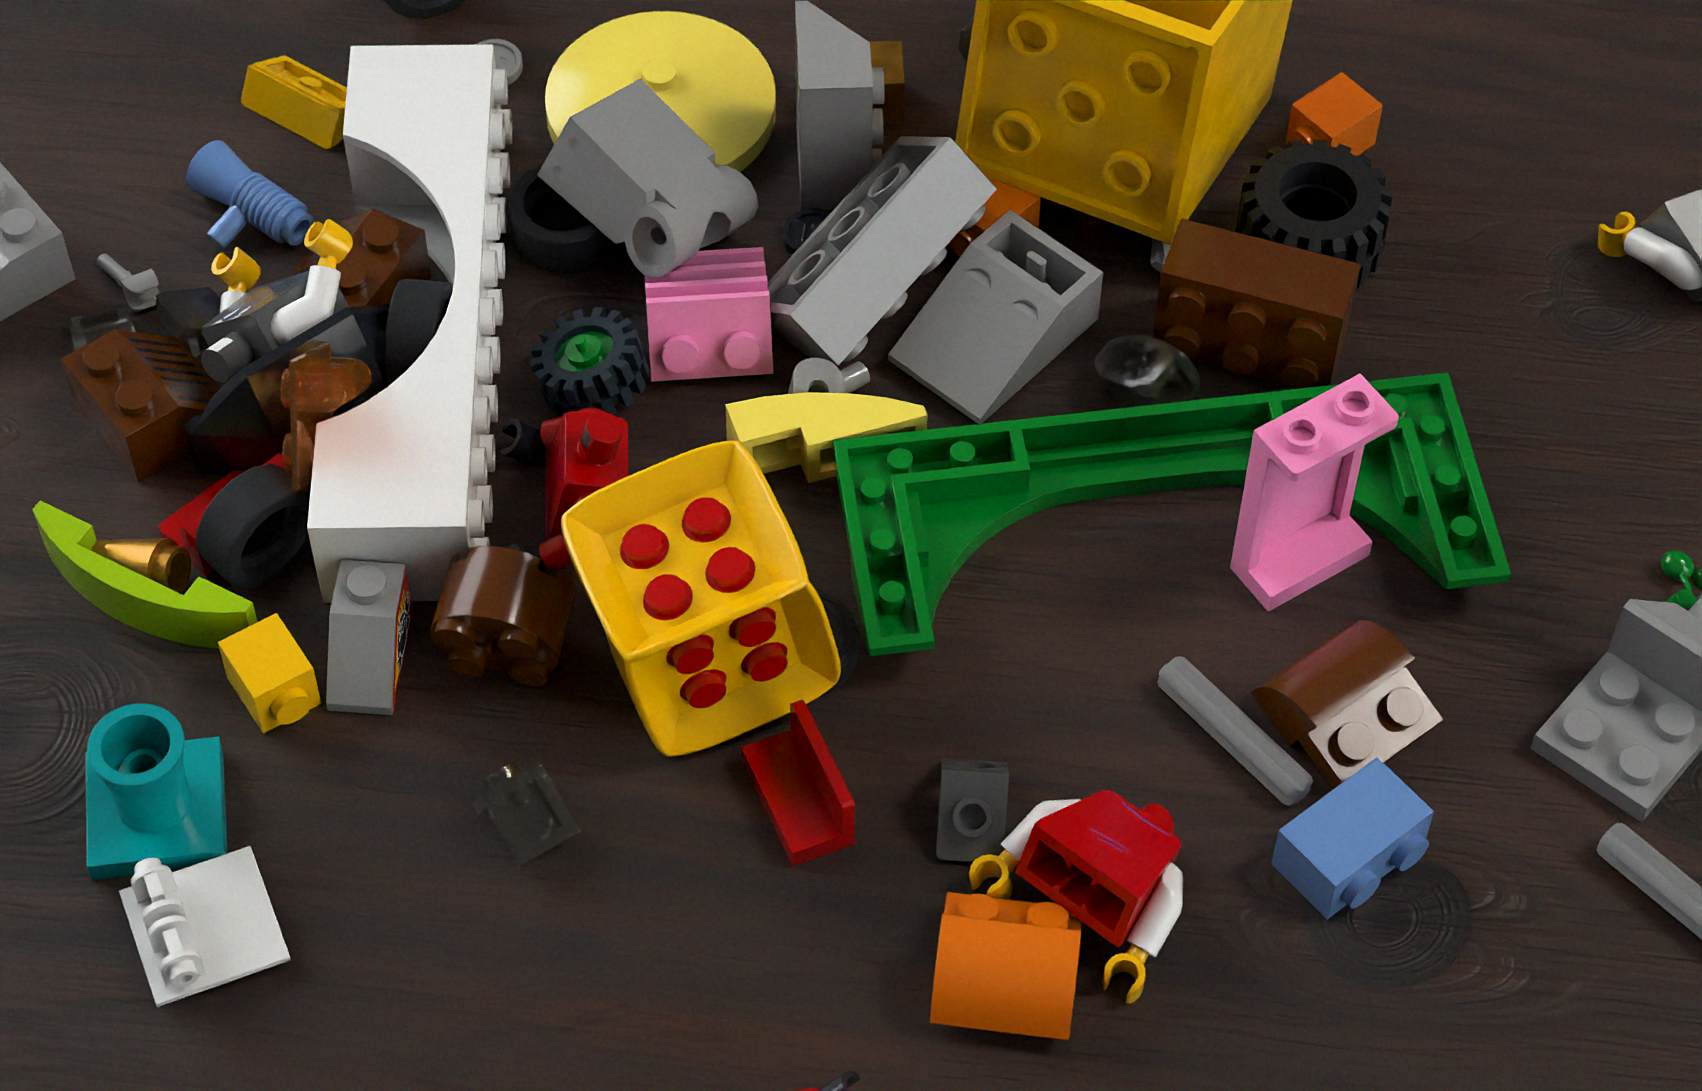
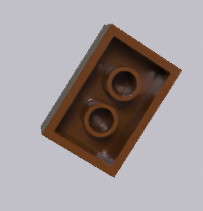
M1181 218L1161 271L1151 350L1169 354L1177 359H1189L1227 369L1238 375H1250L1284 384L1292 389L1331 385L1346 340L1361 264Z

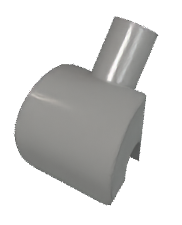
M808 358L799 362L795 367L788 394L805 392L851 393L869 383L870 374L866 366L860 361L839 370L834 363L826 359Z

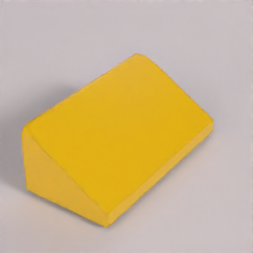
M285 55L248 66L241 95V103L245 107L324 149L333 148L343 139L347 94L345 86Z

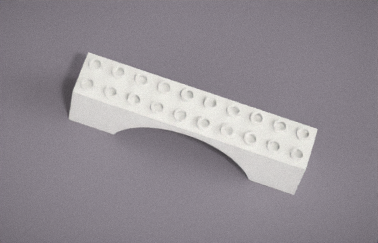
M493 44L351 46L343 138L356 212L361 214L368 210L376 209L425 230L428 255L452 284L453 291L446 314L435 336L406 372L368 401L341 415L316 424L307 531L323 603L332 602L341 559L405 564L412 601H439L451 558L457 553L460 560L466 559L469 548L490 546L489 537H484L485 523H492L493 518L492 486L487 485L488 472L495 471L496 455L494 435L486 434L490 433V422H497L498 392L496 385L489 384H492L493 374L500 373L501 364L499 337H491V335H495V326H502L503 323L502 290L494 289V287H497L498 279H505L504 243H496V240H500V233H507L508 229L506 197H499V194H502L503 188L510 187L509 153H501V149L505 148V144H512L511 109H501L500 106L501 104H507L508 101L507 70L496 69Z

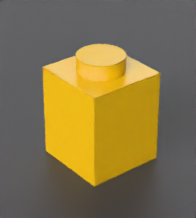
M277 613L218 642L227 678L263 734L281 724H291L300 720L310 709L322 704L314 669Z

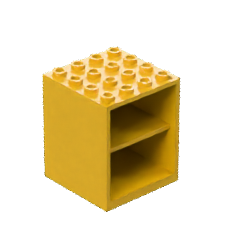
M976 0L955 143L988 178L1171 245L1181 218L1189 219L1271 97L1293 0Z

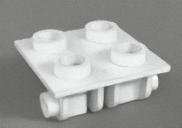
M251 846L172 872L168 866L162 865L158 858L144 859L134 867L135 875L131 879L132 886L119 891L157 1007L291 960Z

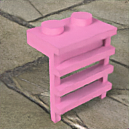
M763 247L698 251L692 259L663 277L652 278L645 275L651 382L773 374L770 295Z

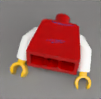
M1102 790L1082 800L1043 801L1036 805L1002 841L1001 845L1005 849L999 856L991 854L982 855L973 861L970 866L969 879L972 890H976L985 879L997 877L999 880L991 885L986 895L993 898L1009 899L1013 890L1010 873L1017 866L1016 874L1113 945L1119 947L1125 940L1131 945L1126 953H1119L1111 957L1106 963L1102 981L1103 990L1105 991L1114 974L1118 972L1131 974L1136 982L1132 984L1127 994L1126 1003L1129 1004L1136 1001L1142 994L1146 977L1144 967L1146 959L1149 955L1157 956L1181 914L1183 875L1174 863L1182 845L1179 838L1173 834L1175 827L1173 818L1164 807L1150 803L1139 810L1114 791Z

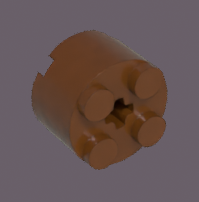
M498 546L471 547L468 550L466 559L460 560L456 553L450 560L430 628L431 638L442 651L448 654L447 667L458 674L479 677L484 674L485 668L509 672V676L514 681L523 685L543 686L547 682L549 673L556 668L577 595L575 583L559 568L555 579L538 570L541 559L529 553Z

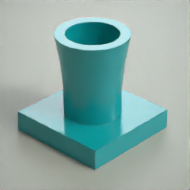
M130 704L117 708L105 715L93 728L88 739L87 752H85L87 869L91 880L135 875V865L147 858H158L162 865L168 866L171 871H175L227 854L224 756L220 737L184 740V732L178 719L168 710L152 704Z

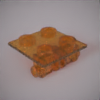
M323 343L289 361V369H285L282 375L281 399L283 406L290 408L291 433H287L284 438L282 456L285 470L292 472V490L299 491L311 483L316 424L332 418L333 410L364 393L371 384L369 367L363 361L356 358L331 357V343Z

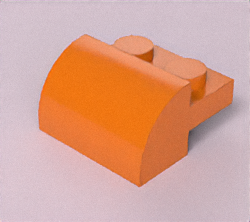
M947 892L938 941L930 1023L1069 1040L1082 921L1062 906L1051 902L1035 903L993 898L984 894L969 895Z

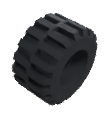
M1314 139L1313 144H1304L1302 140L1288 142L1287 149L1275 146L1267 150L1266 158H1257L1251 164L1250 173L1245 174L1235 232L1359 263L1361 267L1357 287H1361L1368 281L1369 273H1375L1380 264L1392 211L1391 203L1393 197L1391 188L1385 186L1386 177L1381 169H1371L1372 160L1364 154L1358 156L1351 154V147L1340 143L1337 148L1326 145L1327 140ZM1302 217H1312L1323 221H1313Z

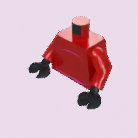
M584 408L576 412H566L563 416L544 421L541 429L516 419L509 420L502 428L503 433L516 438L510 447L501 450V453L532 465L537 463L544 455L546 448L548 449L545 471V541L539 545V551L535 554L530 553L517 544H511L506 547L540 558L538 570L544 573L547 568L555 572L558 568L561 569L572 564L562 535V515L580 500L595 491L628 476V423L622 417H616L597 408Z

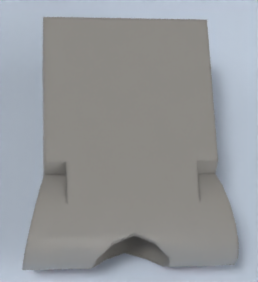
M641 78L571 116L537 174L615 244L625 241L628 255L634 266L644 275L652 278L665 276L692 259L698 253L699 248L718 242L743 227L755 217L758 208L757 193L751 182L739 171L727 165L715 164V152Z

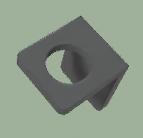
M950 758L941 759V786L936 855L939 859L973 862L982 855L991 854L999 856L1002 853L1004 847L1001 843L1005 839L1009 784L1008 763Z

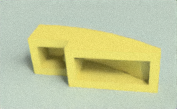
M805 392L764 396L725 404L727 441L738 440L753 456L763 474L801 464L808 483L836 476L833 459V440L927 430L928 415L923 405L887 397L852 393Z

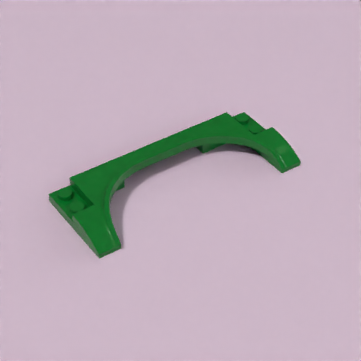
M1449 373L1368 381L1397 412L1399 418L1395 429L1365 444L1350 514L1390 540L1445 589L1509 582L1511 578L1509 565ZM1339 384L833 440V459L851 556V577L869 656L934 649L935 641L932 624L944 591L964 562L983 543L1004 528L1039 511L1067 503L1207 486L1244 485L1254 430Z

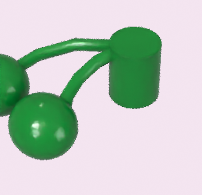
M1678 550L1668 551L1661 559L1662 571L1670 579L1681 581L1685 590L1678 591L1664 602L1676 603L1689 611L1696 603V598L1687 579L1692 576L1694 585L1702 590V567L1694 571L1693 561L1687 554Z

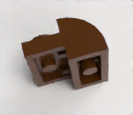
M1356 620L1250 692L1286 744L1290 746L1298 740L1332 789H1335L1376 757L1385 762L1443 720L1405 667V665L1415 659L1413 655L1392 633L1368 620Z

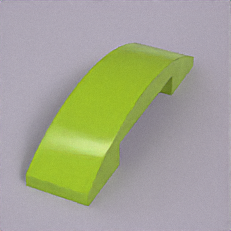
M41 500L32 509L44 546L62 576L90 603L122 623L169 641L207 648H219V641L258 622L253 602L201 577H198L187 592L182 595L91 551L97 542L91 524Z

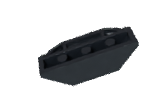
M390 303L382 304L380 307L370 305L345 307L240 369L211 398L202 415H194L184 426L194 466L201 473L227 475L233 470L247 471L252 467L261 466L278 453L295 466L297 473L308 466H313L316 424L357 407L388 387L385 368V340Z

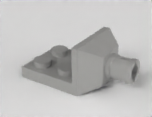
M1702 592L1689 611L1676 603L1629 599L1622 608L1608 651L1538 730L1530 748L1641 823L1702 751Z

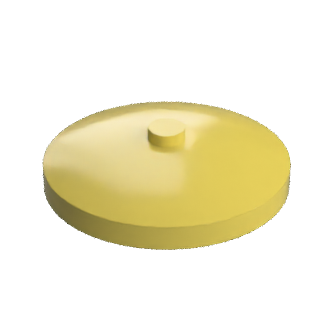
M673 11L644 12L627 15L601 24L579 37L563 52L553 66L548 78L545 105L547 125L554 144L571 116L640 78L715 152V164L727 165L739 172L751 164L764 149L772 133L776 117L774 78L767 61L760 51L746 37L729 26L713 19L689 13Z

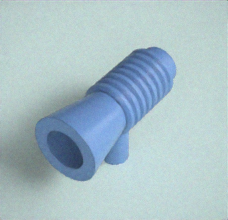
M215 140L203 146L193 157L188 167L186 184L191 191L230 206L206 233L207 237L223 250L247 223H250L277 243L284 244L288 242L292 246H296L304 241L307 231L314 223L313 217L308 214L307 206L262 174L253 172L224 141Z

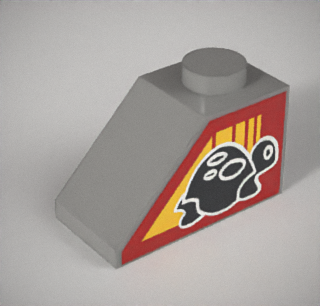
M340 560L329 613L326 693L328 711L393 715L413 613L405 564Z

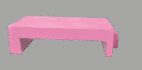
M1361 373L1254 430L1230 568L1268 612L1370 555L1373 541L1349 514L1365 444L1395 429L1399 415Z

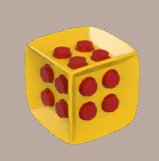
M738 440L712 443L671 457L595 491L580 500L562 515V535L576 573L604 627L611 653L636 711L652 743L662 755L666 757L686 755L733 739L789 714L790 703L803 699L807 705L822 696L838 682L841 673L840 659L823 603L817 591L808 580L800 548L770 485L753 456Z

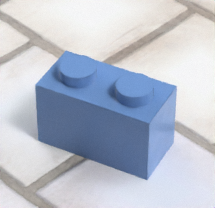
M1376 757L1278 831L1271 865L1326 919H1329L1346 905L1352 909L1362 905L1377 890L1382 877L1395 867L1400 871L1409 869L1424 855L1429 847V841L1426 838L1434 811Z

